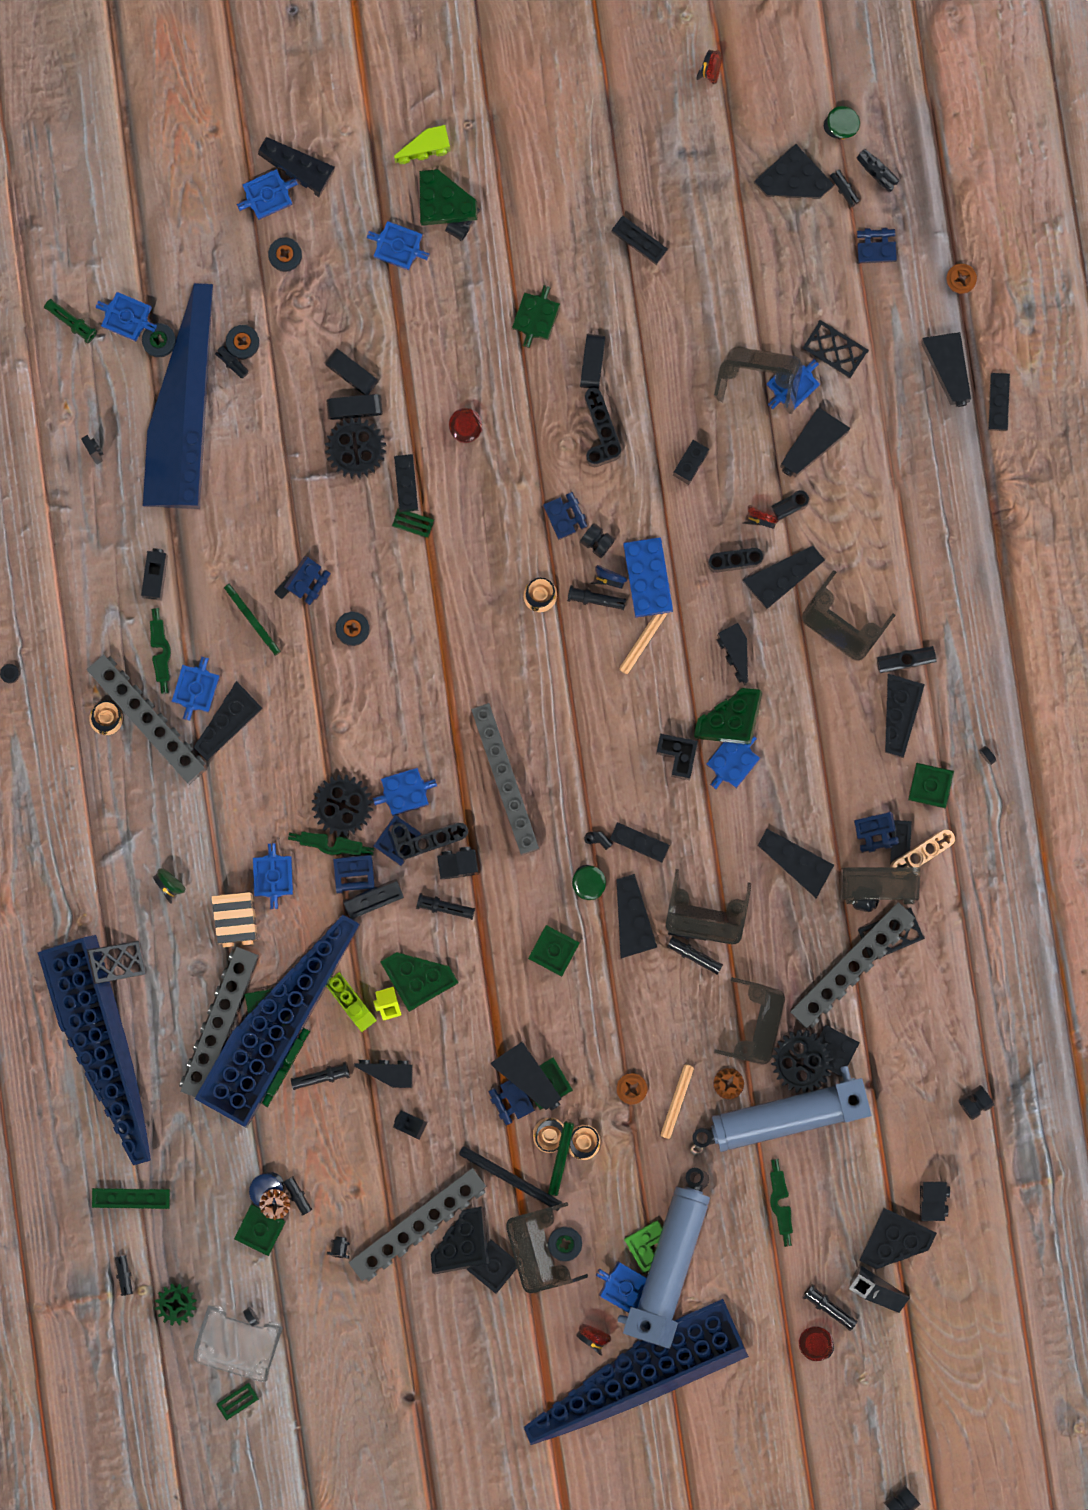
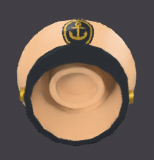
M546 578L533 579L524 590V602L528 608L536 612H545L551 609L557 599L555 585Z
M112 701L97 703L89 716L90 725L99 734H114L123 723L121 708Z
M544 1118L535 1125L533 1141L540 1151L545 1153L558 1151L563 1129L562 1122L554 1118Z
M589 1125L576 1126L572 1132L569 1153L579 1160H588L594 1157L600 1148L598 1132Z

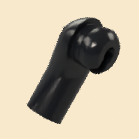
M590 831L584 837V841L587 844L600 843L605 850L613 845L601 831Z

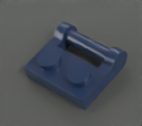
M395 815L373 847L402 866L405 862L403 861L404 859L397 857L393 853L394 850L388 835L390 825L393 823L404 824L412 834L411 837L422 833ZM399 826L394 829L396 837L402 835V829ZM405 845L400 851L402 855H406L408 853L409 849L407 845Z
M372 855L333 859L337 894L342 893V891L370 890L375 888ZM368 875V881L341 882V878Z

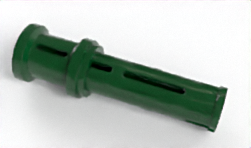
M49 299L44 305V309L69 326L73 334H78L85 339V343H90L96 336L97 330L95 328L89 327L83 319L74 317L52 299Z

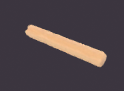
M667 613L657 614L652 617L619 668L624 674L629 673Z
M685 1064L661 1131V1136L664 1138H671L694 1070L693 1066Z

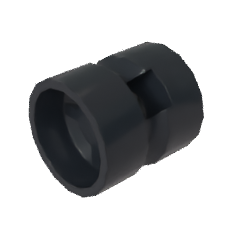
M593 523L580 540V543L588 549L592 548V552L599 558H602L616 539L609 533H603V529Z
M982 1085L973 1089L971 1095L966 1094L958 1100L971 1120L980 1116L982 1110L987 1111L995 1106Z
M905 1485L897 1491L896 1497L891 1496L884 1502L889 1510H915L921 1505Z

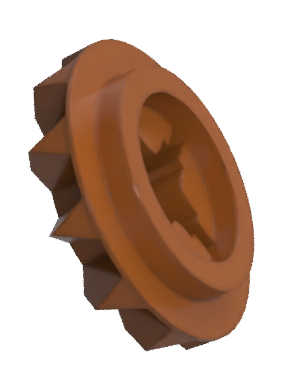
M967 264L954 265L947 273V285L952 292L959 294L968 293L976 285V272ZM958 274H961L962 277H967L964 285L961 282H955L959 278Z
M723 1069L714 1078V1089L724 1099L736 1098L744 1089L743 1076L735 1069ZM734 1076L732 1083L737 1088L729 1087L725 1092L726 1084L721 1079L729 1080Z
M638 1074L624 1075L617 1083L619 1098L627 1104L641 1102L647 1094L646 1081ZM626 1082L631 1085L639 1083L635 1089L638 1096L632 1092L625 1095L629 1089Z
M278 1189L266 1191L261 1196L259 1202L261 1213L266 1218L274 1220L283 1218L290 1209L289 1197ZM274 1198L276 1204H280V1206H277L276 1211H274L273 1206H269Z

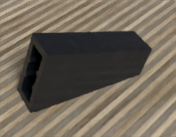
M957 332L922 338V347L950 405L956 404V407L966 406L971 400L961 333Z
M818 407L780 465L782 472L789 477L792 475L797 477L845 437L850 427Z
M523 1041L490 1063L497 1071L545 1110L550 1109L552 1111L561 1105L559 1103L562 1100Z

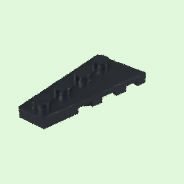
M268 137L265 138L258 151L259 156L276 168L280 167L290 178H296L301 182L300 185L306 189L310 188L313 190L317 197H320L335 170V166Z
M811 546L742 581L761 604L768 609L821 565L825 559L814 546Z
M887 674L885 753L904 758L925 684Z
M236 681L194 748L208 762L263 708Z
M766 829L758 847L817 899L834 864Z
M635 874L616 879L620 958L657 948Z

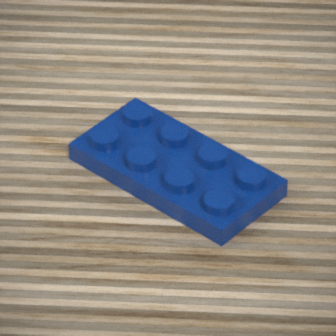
M661 537L623 543L635 618L673 612Z

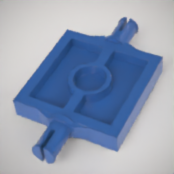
M276 169L243 184L247 200L237 204L239 211L250 207L255 212L258 220L293 205L288 189L298 185L296 178L284 182Z
M387 221L380 235L371 231L368 232L367 239L377 242L374 258L406 270H410L412 262L416 257L428 260L430 253L419 250V244L423 237L421 233Z
M116 292L114 299L109 305L100 301L97 302L98 305L96 304L97 309L105 311V318L101 324V327L135 342L144 328L155 332L157 325L147 321L152 309L150 305L119 292Z
M793 357L766 384L775 395L768 403V406L774 409L781 402L794 411L820 386V383L811 373L819 365L818 362L813 359L805 367Z
M201 656L198 667L182 665L172 702L186 708L182 718L184 720L187 718L190 721L193 710H201L208 713L210 711L220 676L206 670L209 660L206 657Z
M752 737L751 745L757 740L756 737ZM724 742L706 764L717 775L710 784L712 787L714 786V789H717L722 781L730 783L736 789L760 760V757L752 752L750 744Z
M418 768L381 779L384 795L373 798L375 806L386 802L390 807L392 816L428 806L427 789L437 787L435 779L424 782L420 777Z
M270 843L268 844L267 856L253 858L254 896L270 898V909H274V906L275 909H278V897L293 895L292 856L276 855V843H272V848Z
M617 1262L613 1271L609 1274L598 1269L599 1273L596 1272V1276L605 1281L599 1293L600 1297L628 1313L631 1307H638L646 1277L620 1262Z

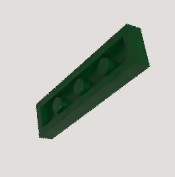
M92 1188V1208L170 1209V1189Z

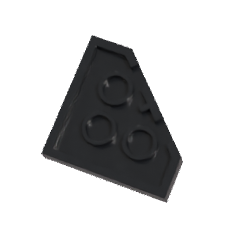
M797 144L754 181V184L766 197L783 196L786 198L804 197L821 199L834 187V184Z
M482 1206L463 1210L454 1226H451L443 1236V1241L437 1249L435 1248L430 1255L433 1274L489 1265L485 1212Z
M883 1208L859 1261L879 1269L929 1251L937 1233Z

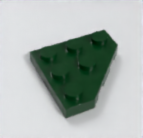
M438 169L419 171L420 223L422 226L478 220L476 199Z
M741 688L729 700L725 699L715 706L713 711L707 715L703 714L697 720L694 733L695 739L751 745L762 691L760 689Z
M398 952L380 961L409 1012L459 984L450 966Z

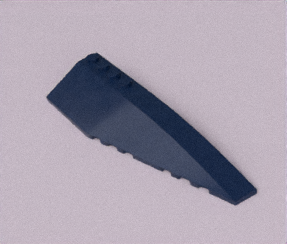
M342 915L258 1006L248 1014L243 1022L233 1030L196 1095L195 1100L248 1128L278 1071L283 1066L287 1055L302 1032L303 1027H305L360 925L359 923ZM288 1015V1020H289V1021L284 1022V1019H285L286 1016Z

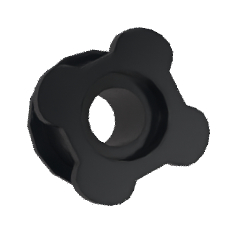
M336 1236L335 1239L331 1240V1252H327L326 1255L349 1259L350 1256L346 1255L347 1246L350 1243L347 1242V1238Z

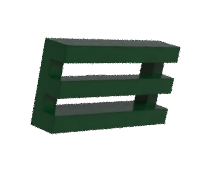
M398 508L392 527L429 538L434 519L412 512H399ZM400 514H403V515H406V516H409V517H412V518H415V519H418V520L427 522V523H429V525H424V524H421V523H418V522H415V521H412V520H409V519L400 517ZM398 521L405 522L427 531L425 533L397 523Z
M247 1383L216 1405L227 1421L260 1398L251 1387V1384ZM248 1388V1393L227 1407H222L224 1403ZM251 1395L253 1396L252 1400L229 1415L226 1413V1411Z

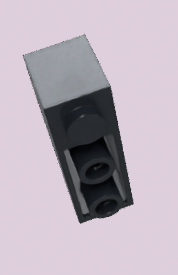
M736 623L719 632L716 641L721 650L725 649L727 653L725 658L730 666L733 665L737 672L734 674L738 682H743L745 686L748 683L747 638L739 623Z
M359 1060V1063H354V1067L392 1088L413 1087V1065H409V1061H397V1064H389L390 1060H378V1064H370V1060Z
M860 1266L850 1281L849 1289L865 1300L900 1313L910 1299L908 1295L863 1266Z

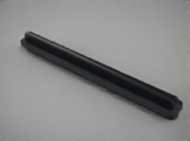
M465 1146L461 1148L459 1152L461 1157L554 1210L558 1211L561 1208L562 1201Z

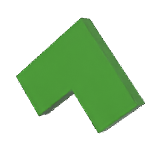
M658 1220L624 1239L643 1273L650 1269L654 1257L651 1246L658 1243L662 1231Z

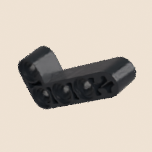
M590 388L585 393V404L600 445L587 451L586 461L591 467H599L619 459L621 446L600 390ZM591 394H593L594 397H597V398H596V403H597V406H596V407H594V402H593V400L590 399V395H591ZM596 412H603L605 414L604 419H596L594 416ZM608 429L612 434L606 438L601 435V431ZM610 447H615L618 453L610 455L607 450ZM592 453H597L600 459L594 462L590 460L589 456Z
M455 822L410 837L408 828L404 824L393 823L388 829V835L396 856L408 859L463 840L468 835V828L464 823ZM398 826L402 829L400 837L394 835V829ZM457 828L462 829V831L459 832V835L449 834V832L456 831ZM439 832L444 834V840L441 843L436 840V835ZM424 838L426 840V847L420 849L418 841ZM402 845H407L409 849L406 855L400 853Z

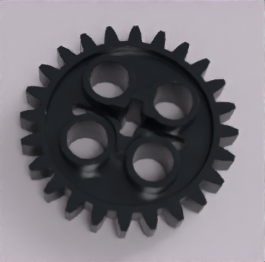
M360 417L357 422H354L353 418H351L350 423H347L344 419L343 426L337 423L338 430L331 429L333 436L327 435V439L331 442L325 443V446L330 448L325 451V454L331 455L327 458L328 462L333 461L331 468L338 467L336 470L337 474L343 471V477L345 478L350 474L352 480L355 475L358 476L359 480L361 479V474H365L368 477V471L375 474L374 467L381 468L378 461H385L381 455L387 453L386 450L382 449L387 446L385 442H381L385 438L384 435L378 436L381 432L380 428L374 430V423L368 426L367 419L364 423H361ZM353 432L356 433L357 446L359 447V465H356L355 461L356 459L353 450L354 444L352 438ZM367 434L369 439L366 442H361L359 436ZM344 436L350 438V442L346 445L340 443V439ZM365 452H369L372 455L368 461L361 459L362 454ZM345 455H351L353 457V460L350 463H344L342 461Z
M338 775L335 781L331 776V783H327L324 780L325 787L318 786L321 792L314 793L317 800H312V803L316 804L317 807H313L312 811H316L317 814L313 817L314 819L320 818L317 823L318 825L325 824L323 827L324 831L330 828V835L334 831H337L338 837H340L341 832H344L345 836L348 837V831L355 835V829L357 828L362 831L360 825L364 824L367 826L368 824L365 819L372 818L368 814V812L374 811L373 808L369 807L374 801L368 800L372 794L365 793L368 789L367 786L361 788L362 781H359L357 784L355 783L356 777H353L350 781L348 775H345L344 780ZM334 789H342L343 795L340 798H334L332 795ZM353 796H359L361 799L360 803L356 806L350 804V799ZM330 798L339 803L346 801L345 804L348 807L354 808L359 812L354 813L346 808H343L341 811L338 805L328 802L327 799ZM326 807H335L334 815L327 816L325 814ZM346 813L352 814V822L344 823L343 816Z
M798 1030L797 1034L794 1031L790 1032V1037L784 1035V1041L779 1040L777 1042L780 1047L773 1048L777 1052V1054L771 1055L772 1058L776 1059V1062L771 1063V1065L777 1066L773 1073L779 1072L780 1075L777 1077V1080H784L782 1086L789 1084L788 1090H792L795 1087V1091L798 1093L802 1088L803 1093H807L809 1088L812 1092L815 1091V1086L820 1088L822 1087L821 1082H827L825 1076H831L828 1069L834 1066L829 1064V1061L834 1060V1058L828 1057V1054L832 1050L825 1049L828 1043H821L823 1037L816 1039L817 1033H812L810 1036L809 1030H806L804 1034L802 1030ZM799 1043L804 1045L803 1053L798 1050ZM814 1055L819 1059L818 1065L812 1062ZM787 1058H790L792 1060V1067L787 1066ZM801 1058H804V1065L800 1064L802 1062ZM802 1070H804L807 1073L806 1080L801 1078L800 1074Z

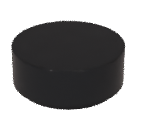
M6 664L1 668L0 677L4 682L11 684L19 679L20 672L15 665Z
M987 746L979 750L989 765L996 762V757Z
M251 1307L243 1311L246 1320L252 1327L260 1323Z

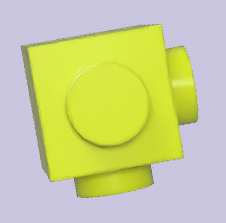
M394 987L375 992L377 1000H373L376 1012L380 1011L383 1021L401 1016Z

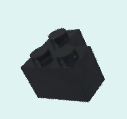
M660 733L656 755L675 758L671 777L690 781L698 741Z
M471 847L459 848V852L452 854V851L441 852V856H437L441 880L479 875L475 849L471 850Z
M920 1182V1221H945V1217H948V1205H945V1202H947V1198H950V1186H947V1182Z

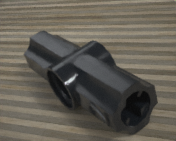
M933 646L876 657L880 674L937 662ZM908 655L911 658V663L904 664L901 660L902 656Z

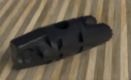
M866 149L856 157L865 170L888 192H891L894 189V185L898 184L899 179Z

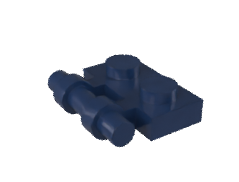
M885 227L881 228V230H871L870 228H864V230L857 231V238H864L865 243L857 244L858 264L896 262V242H888V237L895 236V229ZM881 237L882 242L871 243V238Z
M573 492L566 494L569 502L563 504L560 497L543 505L558 540L576 533L574 529L576 524H579L581 530L588 527L585 521L587 518L585 514H582L578 498H575ZM572 508L575 518L571 520L566 511Z
M304 556L284 588L300 599L304 593L308 596L304 602L311 605L318 598V593L323 585L326 586L328 583L327 579L331 573L324 570L322 575H319L318 572L321 566L309 557ZM315 579L317 582L311 590L308 587Z
M892 812L854 820L857 838L859 840L865 839L866 844L860 845L862 853L867 851L869 853L875 852L876 849L880 848L888 849L892 848V845L899 844L897 837L890 838L889 833L896 831ZM874 836H882L881 841H873Z
M510 1080L500 1085L503 1093L498 1095L495 1088L488 1091L491 1096L490 1101L492 1104H495L499 1112L498 1116L500 1120L503 1119L506 1126L512 1123L509 1115L515 1113L517 1119H520L535 1111L527 1094ZM507 1098L512 1108L506 1110L501 1100Z

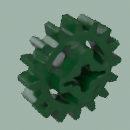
M174 1283L171 1284V1289H168L166 1286L163 1287L165 1292H159L158 1295L161 1298L155 1300L156 1303H159L155 1310H160L161 1312L158 1314V1317L164 1316V1323L170 1320L171 1326L174 1325L175 1321H177L179 1326L182 1325V1320L186 1323L189 1322L188 1316L194 1317L191 1311L197 1310V1307L193 1306V1303L197 1302V1299H192L194 1292L188 1293V1286L182 1289L181 1283L178 1284L177 1288H175ZM175 1291L171 1299H165L170 1292ZM182 1293L187 1297L189 1303L183 1300ZM177 1299L178 1303L183 1306L175 1310L174 1306L169 1303ZM164 1306L169 1309L170 1316L165 1312ZM181 1310H187L185 1315L178 1317Z

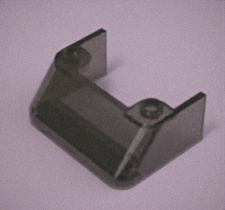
M742 347L732 348L720 365L714 392L715 398L720 403H723L727 381L738 375L739 368L775 373L776 384L780 388L788 389L784 408L789 414H793L803 368L800 359L796 356Z
M833 570L804 610L802 622L852 660L861 661L867 656L896 615L892 613L882 628L874 623H868L861 631L857 630L829 609L834 602V595L826 587L837 573Z
M842 868L839 871L840 902L846 901V904H857L859 900L904 901V904H915V902L919 901L921 868Z
M675 869L666 918V929L670 933L731 945L739 943L742 939L751 893V883H747L744 900H731L727 905L726 912L688 905V892L684 889L676 888L679 869Z
M731 977V983L749 987V999L754 1003L761 1004L752 1042L746 1040L738 1042L734 1053L714 1049L713 1054L765 1065L772 1058L771 1055L773 1054L785 1002L784 993L769 986Z
M568 1202L512 1217L506 1223V1230L521 1284L527 1293H536L588 1278V1274L571 1278L566 1266H554L548 1249L544 1228H548L554 1223L553 1210L568 1206Z

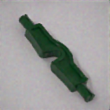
M227 584L224 589L273 652L274 656L278 655L281 650L231 584Z
M159 608L151 609L153 621H150V644L152 648H163V653L153 656L152 661L156 681L160 683L161 694H168L167 682L170 681L168 663L171 659V646L165 637L164 621L160 620Z
M289 832L288 840L297 841L301 846L317 848L327 855L345 853L361 856V853L373 856L374 852H371L374 851V847L363 846L362 842L337 837L335 845L329 847L327 834L308 832L296 834Z
M303 1027L282 1068L278 1071L261 1103L265 1107L269 1106L292 1067L307 1036L311 1032Z
M775 1159V1162L771 1160L773 1172L770 1173L772 1185L770 1206L777 1217L779 1234L783 1235L784 1247H787L788 1245L792 1246L790 1236L793 1233L791 1207H780L778 1205V1201L788 1198L789 1193L785 1183L784 1172L780 1171L779 1159Z

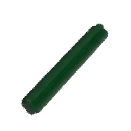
M569 1121L564 1122L548 1191V1194L551 1196H558L574 1128V1123Z

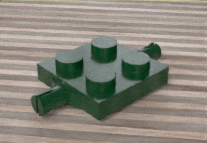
M543 285L540 296L524 292L512 326L513 330L526 335L523 347L530 348L533 338L549 341L561 306L560 303L550 301L547 298L551 289L549 286Z

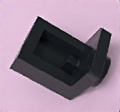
M401 1110L395 1117L393 1128L420 1140L428 1122Z

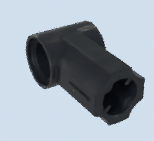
M473 221L449 223L445 231L458 240L463 241Z
M799 490L771 507L780 521L799 510L805 509L809 504V496L805 491ZM797 496H803L806 502L799 505L795 502Z

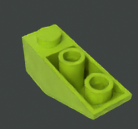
M437 126L423 131L394 155L395 163L407 164L410 160L417 158L418 160H425L431 155H446L447 152L451 151L446 126Z
M340 972L330 979L327 988L361 1032L377 1021Z

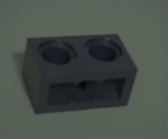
M692 440L675 468L673 476L690 485L707 457L709 449Z

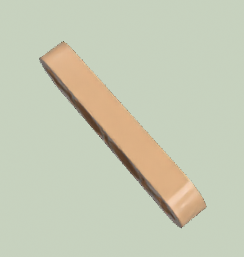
M950 830L937 832L893 861L890 865V873L894 877L906 876L950 847L955 841L954 834ZM943 835L948 836L947 842H941L940 844L936 842L943 839ZM928 843L934 846L932 854L926 852V845ZM913 853H916L919 857L917 864H913L910 860V856ZM905 863L908 865L903 867L901 869V872L896 871V869L898 868L897 865H903Z

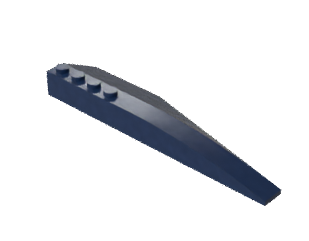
M194 283L177 335L176 344L172 351L147 430L143 507L200 509L213 284Z
M97 936L83 937L37 952L58 1025L61 1031L65 1032L70 1048L73 1047L78 1056L76 1059L79 1065L81 1064L86 1071L84 1074L97 1099L103 1103L106 1116L111 1118L114 1124L113 1129L116 1134L120 1135L123 1141L122 1146L133 1166L151 1161L136 1075L110 981L94 984L87 950L100 948ZM100 952L93 953L94 960L99 962L102 954ZM101 969L97 972L98 979L105 978L107 975Z
M724 1299L674 1320L678 1322L670 1349L643 1340L637 1341L632 1345L631 1349L617 1356L614 1362L605 1365L585 1380L582 1386L569 1392L566 1398L556 1402L546 1413L543 1412L524 1426L530 1445L575 1431L632 1409L749 1357Z

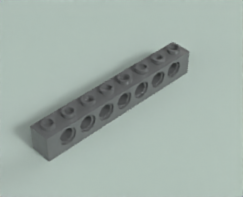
M103 654L86 670L190 785L206 771L204 768L206 763L199 755L195 757L191 753L193 748L186 741L184 743L178 738L180 734L174 727L170 729L165 724L168 720L161 712L158 715L153 710L155 708L154 704L148 698L144 700L140 696L143 692L136 684L132 686L128 682L129 676L123 670L119 672L115 668L117 663L111 656L107 658ZM109 671L115 673V677L111 681L105 679V675ZM122 685L128 688L124 695L118 694V688ZM135 699L139 700L140 706L137 709H132L130 706L131 702ZM152 714L153 720L150 723H144V715ZM158 728H164L166 731L165 735L161 738L156 737V730ZM171 742L178 743V749L174 752H170L168 749ZM185 756L191 758L188 766L181 765V759Z
M488 703L473 708L471 711L520 854L522 856L537 851L539 846L491 706Z
M898 902L790 1013L805 1028L809 1026L813 1028L820 1021L817 1017L822 1012L826 1015L833 1008L831 1003L836 998L840 1000L847 993L845 989L849 985L853 987L860 980L858 976L863 971L867 973L874 966L872 962L876 958L880 960L888 952L885 948L890 943L894 946L901 939L899 934L903 930L907 932L914 925L912 921L915 917ZM891 920L899 922L900 926L897 931L889 928ZM877 934L885 935L886 942L883 945L876 942ZM865 947L872 950L873 954L870 958H865L862 955V950ZM851 961H856L859 964L857 972L849 970L848 965ZM837 975L845 977L846 981L843 986H838L835 983ZM825 988L830 989L832 992V997L828 1000L823 999L821 996V992ZM815 1002L818 1005L816 1013L808 1011L809 1003Z
M239 947L231 950L228 958L231 961L230 965L223 970L221 976L224 979L223 983L216 988L214 994L217 997L214 1004H210L208 1009L209 1019L207 1022H203L200 1033L203 1034L201 1039L197 1040L194 1045L193 1051L196 1052L193 1059L190 1058L187 1063L186 1069L189 1070L186 1077L183 1076L180 1081V1092L196 1097L226 1044L259 955ZM238 963L244 965V971L241 974H236L234 971V967ZM231 981L237 983V989L234 992H229L227 989V985ZM224 999L230 1001V1007L227 1010H222L220 1007V1003ZM217 1017L223 1019V1025L220 1028H215L213 1025V1021ZM210 1035L216 1038L214 1046H208L206 1043V1039ZM206 1053L209 1056V1062L203 1065L200 1063L199 1057L201 1054ZM196 1071L202 1074V1080L198 1083L192 1079V1075Z
M472 1168L348 1263L362 1281L365 1279L370 1281L377 1275L376 1270L380 1267L384 1270L393 1263L391 1261L392 1258L396 1255L400 1258L407 1253L409 1245L413 1243L416 1246L424 1240L422 1235L426 1232L432 1234L439 1228L438 1223L442 1220L446 1223L453 1218L455 1210L459 1208L462 1211L470 1205L468 1200L474 1196L478 1199L485 1193L484 1188L487 1186ZM468 1185L471 1188L469 1196L461 1195V1186ZM447 1197L455 1199V1206L453 1208L445 1206L444 1201ZM431 1209L439 1210L440 1217L437 1220L429 1217ZM420 1220L424 1223L423 1231L418 1232L414 1229L415 1221ZM401 1232L408 1234L409 1240L407 1243L399 1242L398 1235ZM385 1244H390L393 1247L391 1255L383 1253L382 1248ZM369 1256L377 1258L378 1264L375 1267H370L367 1264Z

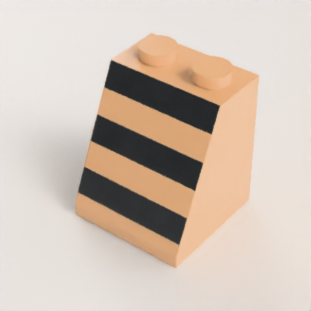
M252 893L212 896L218 944H222L223 948L234 947V943L242 942V946L253 945V941H258Z

